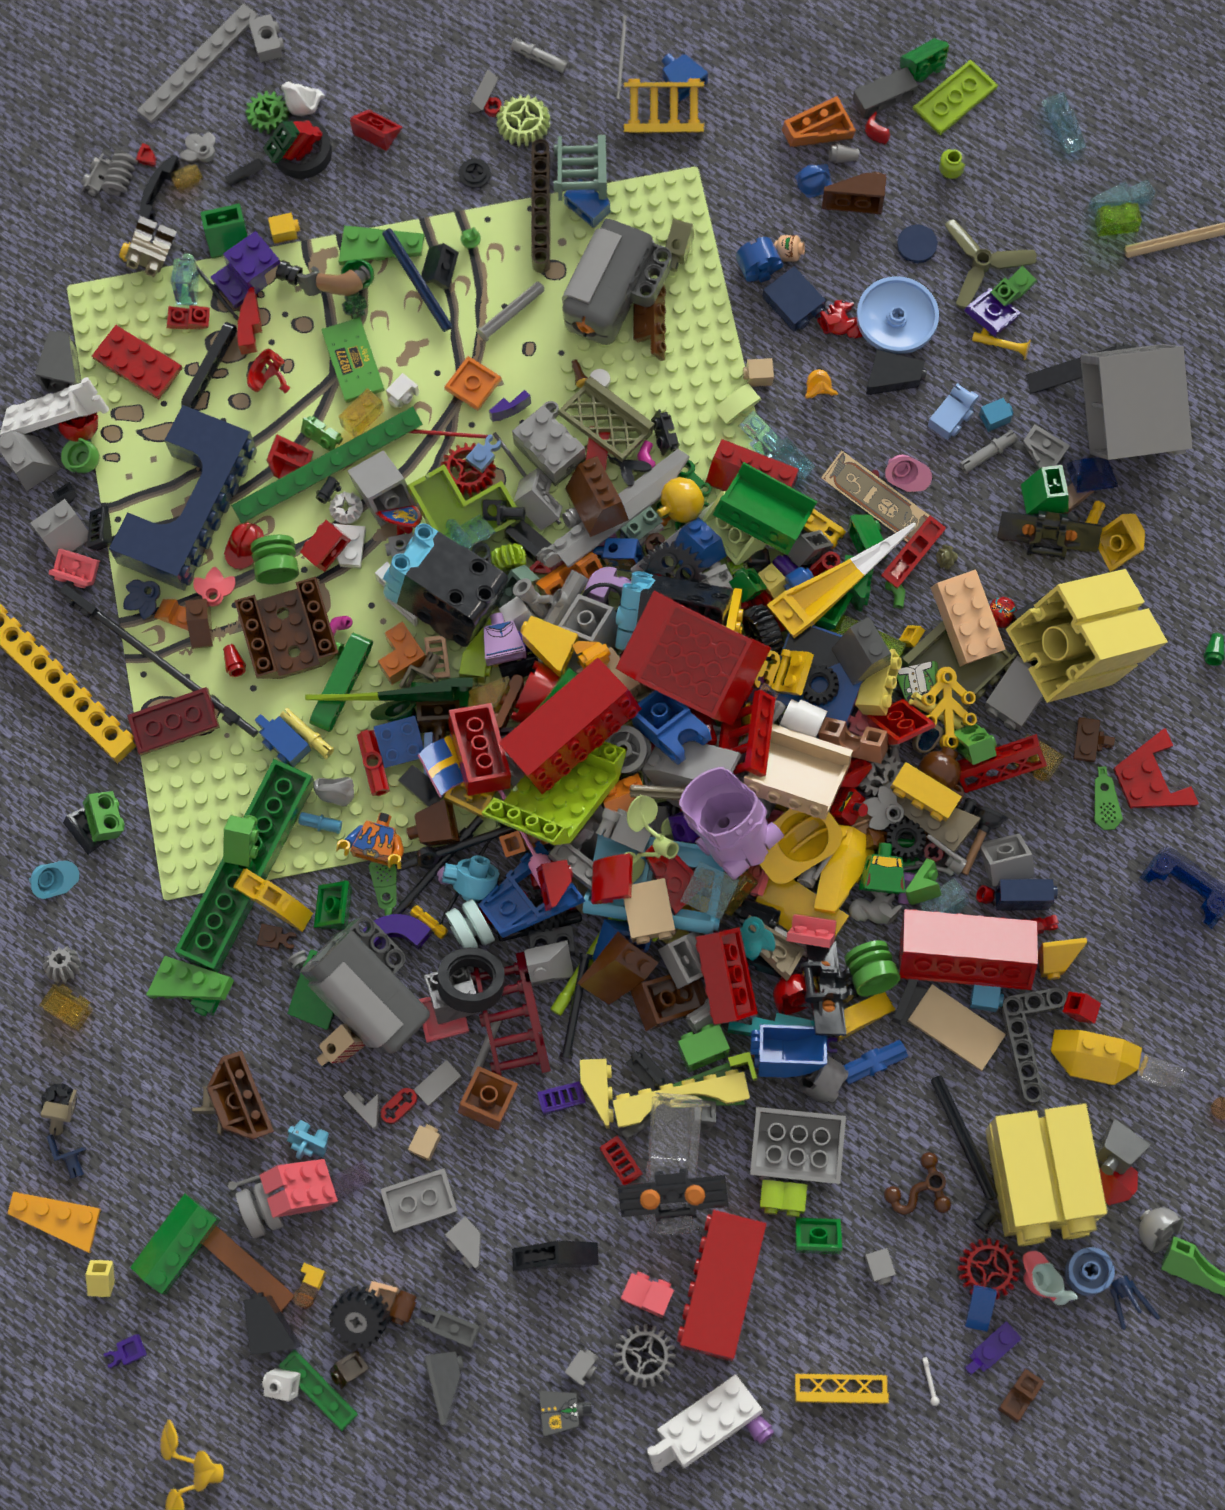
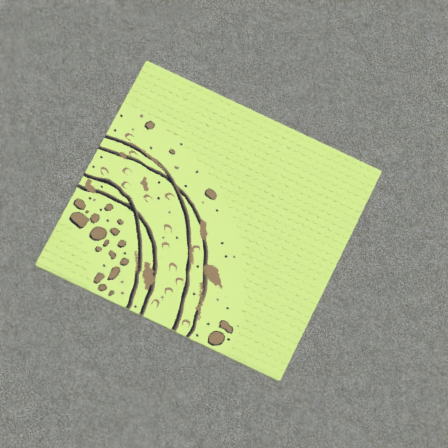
M697 167L607 183L610 213L595 228L591 227L564 204V194L567 191H563V201H558V193L550 194L551 266L545 273L536 272L532 265L531 198L373 227L374 229L386 230L391 228L393 231L424 234L425 240L422 256L410 257L420 275L422 274L429 247L445 243L459 252L448 289H442L433 282L427 283L430 291L452 324V328L447 332L442 331L395 257L385 258V260L377 261V259L365 260L371 264L374 270L373 283L368 288L348 296L331 294L324 291L318 295L308 296L300 288L299 284L292 286L286 280L276 279L275 275L278 266L265 274L268 286L256 294L262 325V333L255 334L257 352L241 355L236 332L231 345L195 407L197 411L250 431L257 449L254 459L250 460L247 465L248 471L245 477H241L238 483L239 489L236 495H232L229 501L230 507L227 513H223L220 519L221 525L218 531H214L211 537L212 543L209 549H205L202 555L203 561L200 567H196L193 573L194 578L205 579L207 573L213 567H216L224 578L229 576L235 577L236 583L233 592L225 596L221 604L211 607L213 647L192 649L188 630L154 618L163 599H176L178 604L185 608V601L203 599L194 590V579L191 585H187L185 591L117 564L109 550L110 546H108L120 627L201 688L207 687L214 698L232 709L258 731L261 728L256 724L255 719L260 714L270 722L272 719L275 720L280 716L282 711L286 713L285 709L289 708L315 733L319 732L322 735L321 738L334 748L331 756L325 759L312 747L310 748L311 751L294 768L312 775L314 781L318 778L338 779L350 777L353 780L354 798L347 806L342 807L334 803L324 802L320 800L318 795L315 794L314 789H312L301 812L318 816L323 814L326 818L341 820L342 828L340 834L325 830L317 831L316 828L300 825L298 823V816L266 880L367 861L353 857L350 851L351 848L349 849V854L345 856V850L339 849L336 852V847L339 840H344L359 825H364L366 821L376 823L379 813H386L392 816L389 827L395 828L397 834L401 837L404 853L418 851L423 847L434 848L444 845L426 846L420 843L419 838L410 840L407 835V828L416 825L415 814L427 808V806L415 795H412L398 779L411 765H414L424 773V766L420 759L384 768L390 792L381 796L371 795L357 734L365 730H374V726L388 723L387 720L372 719L370 713L375 707L391 701H346L331 732L311 725L309 723L310 717L318 700H305V694H322L338 660L331 659L322 667L282 679H257L234 600L255 595L256 599L260 600L297 589L295 582L316 576L329 622L334 617L349 616L353 620L350 628L339 630L335 633V642L342 643L345 646L353 632L373 640L371 652L350 694L401 689L399 685L402 679L391 685L379 666L378 660L394 651L387 642L385 632L403 621L425 655L424 637L440 635L429 624L422 622L418 617V625L415 627L385 600L384 587L376 580L375 572L386 562L391 565L392 556H387L385 544L389 543L388 537L397 536V525L388 522L380 527L354 486L348 470L384 450L404 477L407 485L423 476L427 480L426 475L439 468L441 462L445 461L444 454L450 455V449L456 451L457 444L460 448L464 447L465 442L468 444V447H471L473 443L476 445L480 443L484 446L485 439L407 433L330 475L340 483L331 495V501L335 498L336 494L339 495L344 491L346 493L353 492L360 498L363 511L355 522L349 524L337 522L330 514V502L323 504L316 499L317 490L322 488L327 478L244 522L259 526L264 536L282 534L294 539V548L296 550L294 557L298 562L299 575L294 580L286 583L267 585L257 582L253 567L255 561L244 569H235L227 563L224 555L225 547L232 530L241 524L231 505L278 480L273 475L266 461L276 434L314 451L311 461L330 452L300 432L303 418H308L309 416H315L326 424L325 431L330 427L341 434L343 441L340 445L336 443L335 448L413 406L423 423L422 426L416 428L417 430L493 435L496 432L528 475L537 467L514 445L512 431L546 402L554 401L560 409L581 389L575 384L576 376L572 368V360L575 359L580 363L583 374L588 378L596 369L607 371L610 376V384L607 389L650 421L659 409H661V413L668 412L672 417L675 428L673 431L668 432L676 433L680 444L679 450L689 455L690 458L688 460L694 463L695 473L704 482L721 439L766 456L754 406L748 412L741 413L729 425L723 421L714 409L725 398L746 385L747 380L743 379V367H745ZM605 219H612L644 231L653 237L655 244L663 247L666 246L673 219L693 224L694 239L686 263H679L676 272L670 271L663 284L666 288V352L664 361L651 354V339L642 342L633 340V303L616 339L609 345H603L587 339V337L574 334L565 327L562 296L595 230L601 228ZM475 227L481 236L480 244L475 248H466L461 243V233ZM343 233L270 247L280 259V262L285 260L290 262L292 266L302 267L304 275L312 273L310 268L313 266L318 268L320 273L340 275L341 269L344 266L339 265L338 262ZM541 240V241H538L537 243L542 244V243H544L545 241H542V240ZM224 256L194 261L232 308L233 312L239 317L242 305L235 309L210 278V276L226 266ZM539 259V260H537V261H538V262H543V261H545V260H544V259ZM190 262L184 263V266L182 264L176 265V273L174 271V276L177 274V271L179 276L177 278L178 281L176 280L178 283L177 303L171 285L175 265L162 267L160 273L157 272L155 277L148 276L145 271L72 284L67 287L81 381L88 377L98 392L96 395H100L109 408V411L105 414H102L101 411L97 412L99 418L98 430L91 438V443L97 447L100 454V460L95 470L101 507L107 505L109 508L113 540L127 512L156 524H168L175 521L183 512L202 473V469L172 457L164 440L182 407L183 395L223 324L229 322L236 325L238 330V320L234 319L233 315L226 309ZM654 275V276H651L650 278H655V279H656V278H658V276H655V275ZM540 282L544 286L543 293L493 333L487 342L479 336L476 330L478 327H483L534 283ZM646 292V293H643L642 295H643V296H648V295H650V293H647V292ZM190 305L210 308L208 328H167L169 306L189 308ZM360 317L385 391L346 403L321 329ZM115 325L182 365L183 369L159 400L92 358V354ZM265 349H271L284 360V364L279 368V371L290 387L286 394L279 389L280 381L276 375L269 378L259 392L253 391L247 384V375L251 365ZM467 356L502 377L501 382L479 411L444 389V386ZM266 364L265 367L263 368V370H262V373H263V374H264V373L266 372V370L268 369V367H269L268 364ZM403 373L418 385L419 395H413L412 400L407 405L404 404L401 408H394L387 401L386 390ZM524 390L530 394L531 404L521 412L500 421L493 422L490 419L489 410L503 398L510 403ZM585 393L580 397V403L592 402L591 398ZM569 408L566 411L570 415H579L578 408ZM581 408L582 415H593L592 408ZM596 408V415L607 414L605 408ZM558 415L555 419L568 430L573 438H576L585 447V454H587L588 436ZM612 419V427L623 426L621 420ZM583 420L584 426L595 427L594 420ZM597 420L598 427H609L608 420ZM653 430L652 435L646 441L653 444L649 455L657 465L673 452L668 450L664 456L661 455L660 449L657 447L655 431ZM628 431L629 439H636L640 436L635 431ZM613 432L614 439H625L624 432ZM494 436L490 442L491 445H495L498 442ZM643 441L625 460H637V455ZM615 444V449L623 453L626 450V444ZM501 447L498 451L492 452L495 454L493 464L496 465V471H494L496 477L492 479V486L502 481L514 501L519 481L524 477ZM607 456L605 471L619 494L628 485L625 484L622 478L620 467L610 463ZM453 467L451 474L458 480L459 472ZM683 468L681 471H682V472H687L688 469H687V468ZM574 471L558 485L554 486L551 483L549 494L562 506L559 518L561 521L560 525L555 521L543 530H540L525 516L524 521L551 544L571 530L565 525L562 514L567 509L574 508L565 489ZM632 471L635 481L647 473ZM703 487L701 490L707 492L709 489ZM711 487V494L704 497V502L712 504L722 490ZM465 493L463 498L467 501L470 497L468 493ZM661 499L657 500L655 503L651 505L652 509L656 513L657 504L661 501ZM344 501V506L340 508H343L347 514L348 508L351 506ZM667 514V515H665V516H663V517H660V518L663 519V518L668 517L669 515ZM422 516V520H421V523H420V524H422V523L427 524V523L425 522L423 516ZM325 520L332 524L365 526L366 528L361 568L340 567L336 558L324 572L303 556L300 550L303 548L304 543L314 535L317 527L324 523ZM517 520L510 525L514 528L520 520ZM669 520L664 530L659 533L665 537V540L676 532L675 521ZM507 527L480 541L486 543L490 547L491 552L502 545H512L505 538L504 530ZM621 529L615 532L617 538H620ZM644 544V545L642 546V549H643V551H644L645 556H647V553H646V551H645V544ZM768 549L770 563L778 555H785L777 549ZM480 551L477 555L483 558L487 553ZM526 556V566L529 568L534 562ZM670 556L665 557V563L668 566H673L674 560ZM726 557L719 560L722 565L725 564L733 578L736 571L744 568L743 563L735 565L733 561L727 562ZM599 559L603 568L607 567L604 560ZM677 565L676 569L674 570V574L680 568L679 565ZM683 569V575L690 578V575ZM617 570V577L622 576L631 579L632 572ZM536 574V575H537L540 579H542L543 577H545V576L548 575V574ZM132 580H141L144 583L146 581H154L160 587L161 593L156 600V610L145 620L142 619L139 609L129 611L123 608L124 599L129 594L126 585ZM535 585V591L538 592L541 596V592L539 591L537 585ZM151 588L147 590V594L151 593ZM610 591L608 595L609 606L614 607L615 610L619 607L620 596L618 593ZM211 595L210 599H216L217 595ZM496 606L491 615L501 613L498 606ZM286 610L278 613V618L285 619L289 616V612ZM741 622L742 635L745 636V632H744V630H743V624H742V622ZM787 630L781 632L784 643L789 633ZM122 639L134 712L192 692ZM446 639L450 677L439 678V681L459 677L462 653L467 647L460 646L455 641ZM442 643L429 644V647H442ZM230 644L235 645L246 664L245 673L238 677H231L225 670L223 648ZM293 648L289 651V656L297 657L300 654L298 648ZM617 649L615 652L619 656L623 650ZM443 651L433 652V654L443 655ZM444 659L439 660L437 664L444 663ZM774 660L768 661V664H773ZM499 666L492 667L490 677H486V683H478V686L472 687L468 707L491 703L494 714L496 712L499 713L502 707L500 705L502 697L505 693L508 694L510 690L509 681L503 683ZM445 667L436 668L433 673L445 672ZM416 675L413 681L423 683H434L419 675ZM528 676L523 677L524 685L528 679ZM515 708L514 712L518 713L519 709ZM216 709L215 712L220 728L141 756L164 900L203 894L206 891L223 858L224 827L230 815L244 817L273 759L280 761L276 757L278 753L274 749L269 751L262 744L263 738L259 732L253 738L235 724L232 726L228 725L221 719L224 715ZM510 719L506 728H516L521 723ZM714 719L717 726L721 727L722 722ZM450 731L446 732V737L451 735ZM420 733L421 740L424 746L425 733ZM742 736L739 737V744L743 741ZM373 759L368 765L371 767L376 766L379 761ZM621 773L619 779L632 774ZM510 784V789L503 790L506 797L515 786ZM497 791L494 797L503 801L501 795ZM654 799L656 803L667 801L666 799ZM453 804L458 832H460L464 827L467 828L477 815ZM484 816V818H481L483 823L475 830L473 835L477 836L500 828L497 821Z

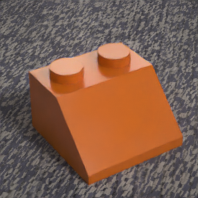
M639 773L617 782L603 801L605 808L616 812L620 808L628 812L630 804L635 799L630 797V786L643 785Z

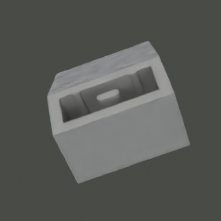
M689 933L658 950L678 989L704 977L701 972L700 955L696 949V937L705 935L704 933Z

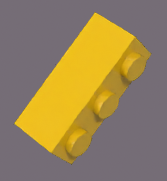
M905 762L890 786L896 796L903 799L904 797L912 801L911 804L920 810L926 809L931 812L930 816L940 822L942 820L947 821L962 797Z

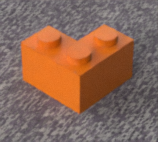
M403 621L385 632L387 642L394 651L378 660L380 669L391 685L403 679L410 664L417 668L421 667L426 658V655Z

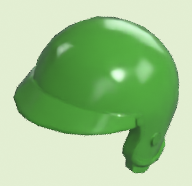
M82 438L78 439L79 442H67L61 452V461L68 470L74 473H88L97 467L100 454L93 443Z

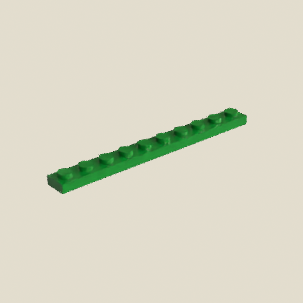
M412 406L231 506L241 524L415 430L422 426L423 423Z

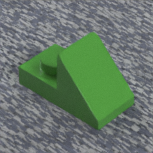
M928 858L925 860L905 890L909 904L914 905L942 895L939 884L935 882L938 871L933 860Z

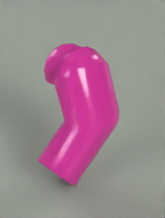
M645 440L638 452L637 460L647 462L653 468L656 466V463L649 455L653 444Z
M339 616L334 617L330 621L333 636L337 631L345 630L352 626L353 620L351 617Z

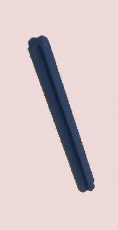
M391 228L386 229L382 233L384 239L442 331L447 332L452 328L451 322Z

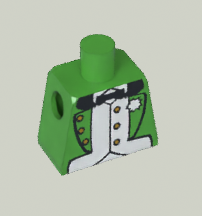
M931 661L898 670L897 679L908 703L910 699L914 700L911 697L914 692L923 696L935 685L938 662Z

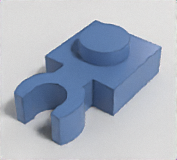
M491 434L486 437L484 446L478 443L465 457L466 462L481 473L494 460L495 454L492 452L498 451L501 448V441H498L495 445L490 444L493 440V435Z

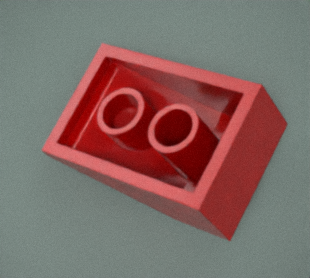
M904 699L891 704L886 716H866L869 727L887 731L888 745L900 744L936 727L933 721Z

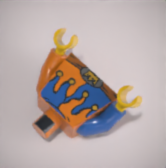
M379 813L376 823L366 821L364 825H359L344 840H339L336 852L339 849H344V855L347 856L351 848L350 851L353 857L388 866V868L392 867L393 864H397V869H401L404 847L401 837L397 834L395 828L389 827L392 816L386 813Z

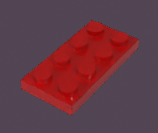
M117 325L113 327L92 354V358L158 400L183 369L182 365Z

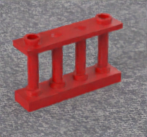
M761 689L754 692L753 704L740 710L733 726L724 722L721 725L719 747L736 751L740 754L746 753L745 762L736 765L732 773L734 775L749 771L758 777L766 776L776 698ZM751 714L750 724L741 727L742 717ZM749 733L748 743L738 746L739 737Z

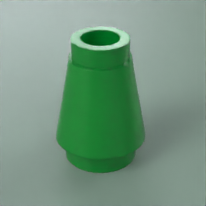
M1213 633L1203 655L1208 665L1219 666L1225 660L1224 635L1220 633Z

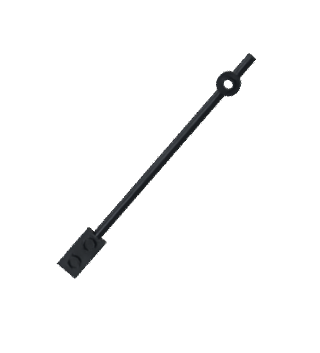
M65 584L60 589L65 595L63 599L71 606L78 605L80 607L78 611L87 618L92 616L192 692L202 689ZM211 695L214 708L224 715L221 718L230 726L233 724L239 726L253 738L257 736L259 731Z
M632 775L623 777V778L619 779V781L622 780V779H625V778H627V777H630V776H632ZM506 825L437 850L433 847H423L417 851L416 857L401 862V869H397V872L418 865L425 869L431 868L438 863L440 857L518 830Z

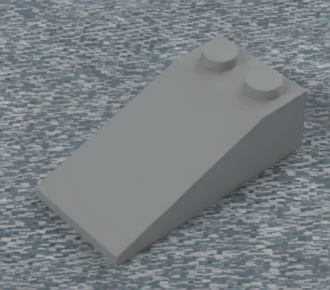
M688 741L682 745L686 760L677 765L655 746L643 771L654 786L686 788L693 779L710 769L723 767L733 773L741 754L708 744L701 745L696 741Z

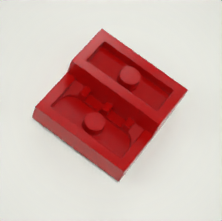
M630 853L608 856L593 861L592 904L614 903V899L631 898L633 856Z

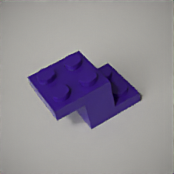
M255 231L223 253L226 266L210 276V278L236 309L243 304L250 287H254L257 294L268 286L265 274L281 262Z

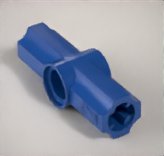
M897 1040L880 1049H872L861 1055V1058L843 1065L845 1070L848 1071V1077L845 1081L850 1085L867 1076L872 1077L875 1075L874 1073L880 1070L883 1072L888 1066L908 1058V1054L901 1040Z

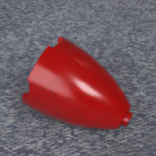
M536 660L532 667L536 671L535 673L530 672L515 708L519 709L518 713L513 711L510 718L518 723H522L539 707L560 678L548 666Z

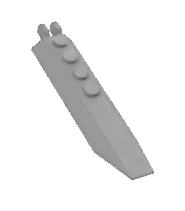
M679 449L675 450L650 471L637 479L633 486H628L618 494L627 513L628 521L592 537L589 536L583 522H581L564 536L558 538L548 548H542L537 554V560L544 563L548 568L553 567V565L560 561H563L568 568L659 500L663 486L671 479L677 478L690 458L689 455Z

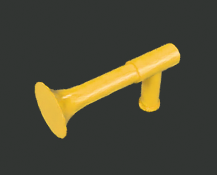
M984 327L981 333L974 332L972 341L1016 351L1022 354L1024 360H1026L1031 339L1027 343H1014L989 336V331Z

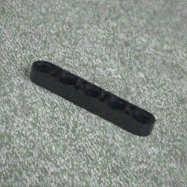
M229 322L223 324L183 395L181 406L184 405L195 409L236 335V325Z

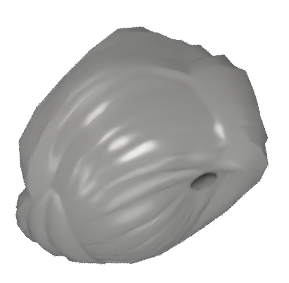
M350 777L338 779L318 778L313 782L315 794L324 802L334 803L343 807L350 804L354 798V784Z

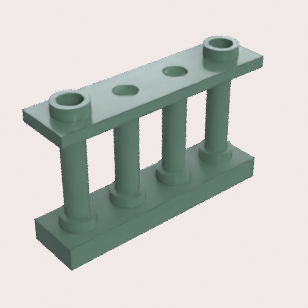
M598 135V143L585 146H562V136H558V144H554V157H558V180H554V193L558 192V201H563V190L595 189V191H599V200L607 199L606 135ZM594 153V157L563 158V154ZM594 165V169L563 170V166ZM563 178H595L594 181L563 182Z

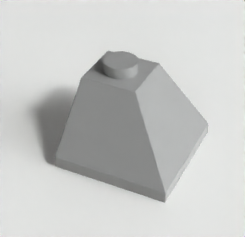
M567 941L524 950L532 986L568 979L574 973Z

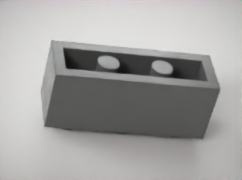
M907 67L896 69L890 75L878 77L872 83L857 87L854 90L853 101L862 117L867 118L874 112L878 113L916 96L918 85Z

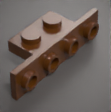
M664 285L652 306L643 307L633 303V340L642 342L651 339V354L661 361L665 360L666 288Z

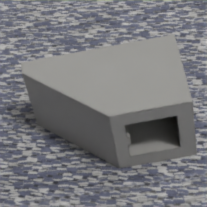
M464 1217L445 1234L449 1239L446 1244L454 1253L457 1250L460 1251L463 1255L461 1260L469 1269L474 1267L478 1270L480 1268L482 1235Z

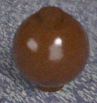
M943 746L941 751H933L925 755L919 763L918 770L952 790L958 784L961 776L960 764L956 760L958 753Z

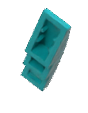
M777 1013L775 1021L753 1017L752 1025L734 1021L729 1022L727 1033L751 1036V1031L759 1030L760 1024L814 1026V1021Z

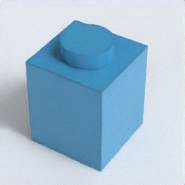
M1004 398L982 406L979 416L989 432L1010 423L1013 409L1009 403H1006Z
M973 985L970 1008L996 1012L998 1007L1003 1005L1004 994H1000L1001 987Z

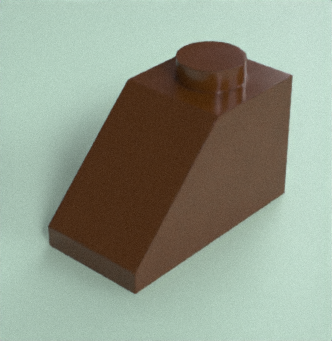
M207 599L185 601L187 626L192 649L213 647L211 607Z

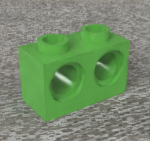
M978 724L965 726L954 731L959 741L956 748L957 751L971 764L975 765L997 756L995 738Z
M113 791L88 794L83 801V806L93 842L118 838L124 831V821L120 818L118 811L119 802L114 797ZM99 803L103 804L106 807V809L101 808L99 806ZM104 823L109 824L111 829L107 828Z

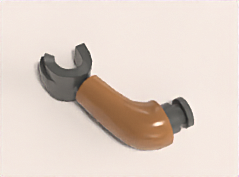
M315 266L310 268L312 273L307 275L297 274L298 284L308 296L318 295L322 291L336 295H354L363 288L365 279L371 278L369 271L364 266L359 267V270H349L340 275L320 273L319 269Z

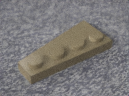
M896 796L897 803L904 809L905 818L913 820L914 824L919 823L920 828L923 827L924 832L936 838L954 853L981 820L980 817L954 808L947 821L942 820L940 822L930 816L931 812L926 809L920 810L911 804L912 801L904 797L903 799Z

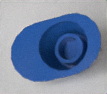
M826 164L808 165L795 176L800 191L807 198L822 195L824 187L832 184L829 168Z

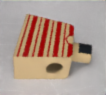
M341 1024L319 1045L323 1053L317 1057V1060L324 1068L330 1063H343L362 1049L365 1044L346 1024Z

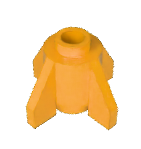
M577 641L571 645L576 654L581 653V655L577 656V663L583 669L596 658H599L606 666L610 661L609 656L611 652L606 644L602 645L600 642Z

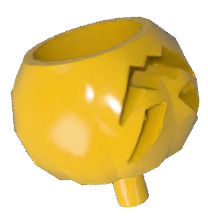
M683 477L671 479L663 486L660 498L663 507L657 510V514L659 517L668 514L672 520L680 523H688L695 520L702 513L704 506V497L700 488L691 479Z

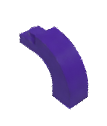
M392 914L374 920L389 938H403L418 950L432 935L431 928L422 921L408 915ZM378 937L374 940L375 948L382 942Z

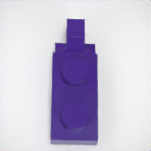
M1006 1321L972 1351L973 1353L969 1357L973 1361L964 1369L969 1375H972L979 1368L984 1372L1022 1338Z

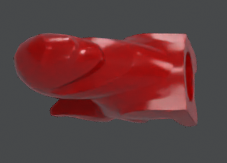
M836 300L833 305H829V309H827L828 315L821 311V317L817 318V321L823 332L836 335L847 334L848 337L854 339L863 337L857 324V318H848L846 315L852 310L854 303Z

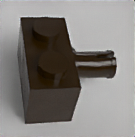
M460 700L417 702L419 732H433L434 742L445 738L446 732L450 731L448 725L449 710L459 709Z

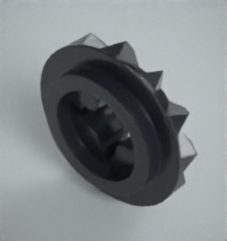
M469 159L459 169L460 181L472 189L474 187L481 188L485 183L488 184V180L491 177L489 165L481 159ZM475 168H477L480 175L473 179L470 173H473Z
M64 1083L53 1084L46 1088L43 1096H41V1107L43 1108L45 1102L56 1100V1092L61 1098H65L61 1101V1104L69 1105L73 1089Z

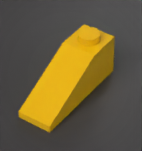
M883 992L846 1008L844 1010L847 1035L835 1036L838 1042L895 1011L896 1009L887 994Z

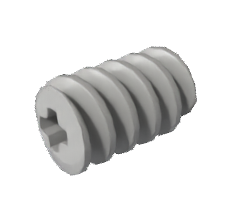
M115 150L107 170V175L104 177L102 189L108 194L119 196L120 193H126L127 188L125 186L130 185L127 179H132L133 176L130 172L135 171L132 165H137L138 161L124 151Z

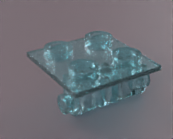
M481 515L462 525H459L455 519H449L446 522L448 533L445 536L467 549H471L475 544L487 540L496 533Z
M699 861L681 902L721 920L739 880H733L729 875Z

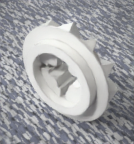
M344 491L339 495L336 494L335 498L330 501L329 510L334 520L342 524H349L355 522L361 516L363 505L360 498L353 492L346 493ZM344 501L351 506L348 508L347 514L343 508H340L344 506Z

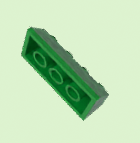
M184 1193L130 1268L160 1294H167L221 1219Z

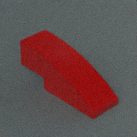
M254 287L249 288L238 319L237 337L241 355L257 352L255 334L262 333L258 300Z

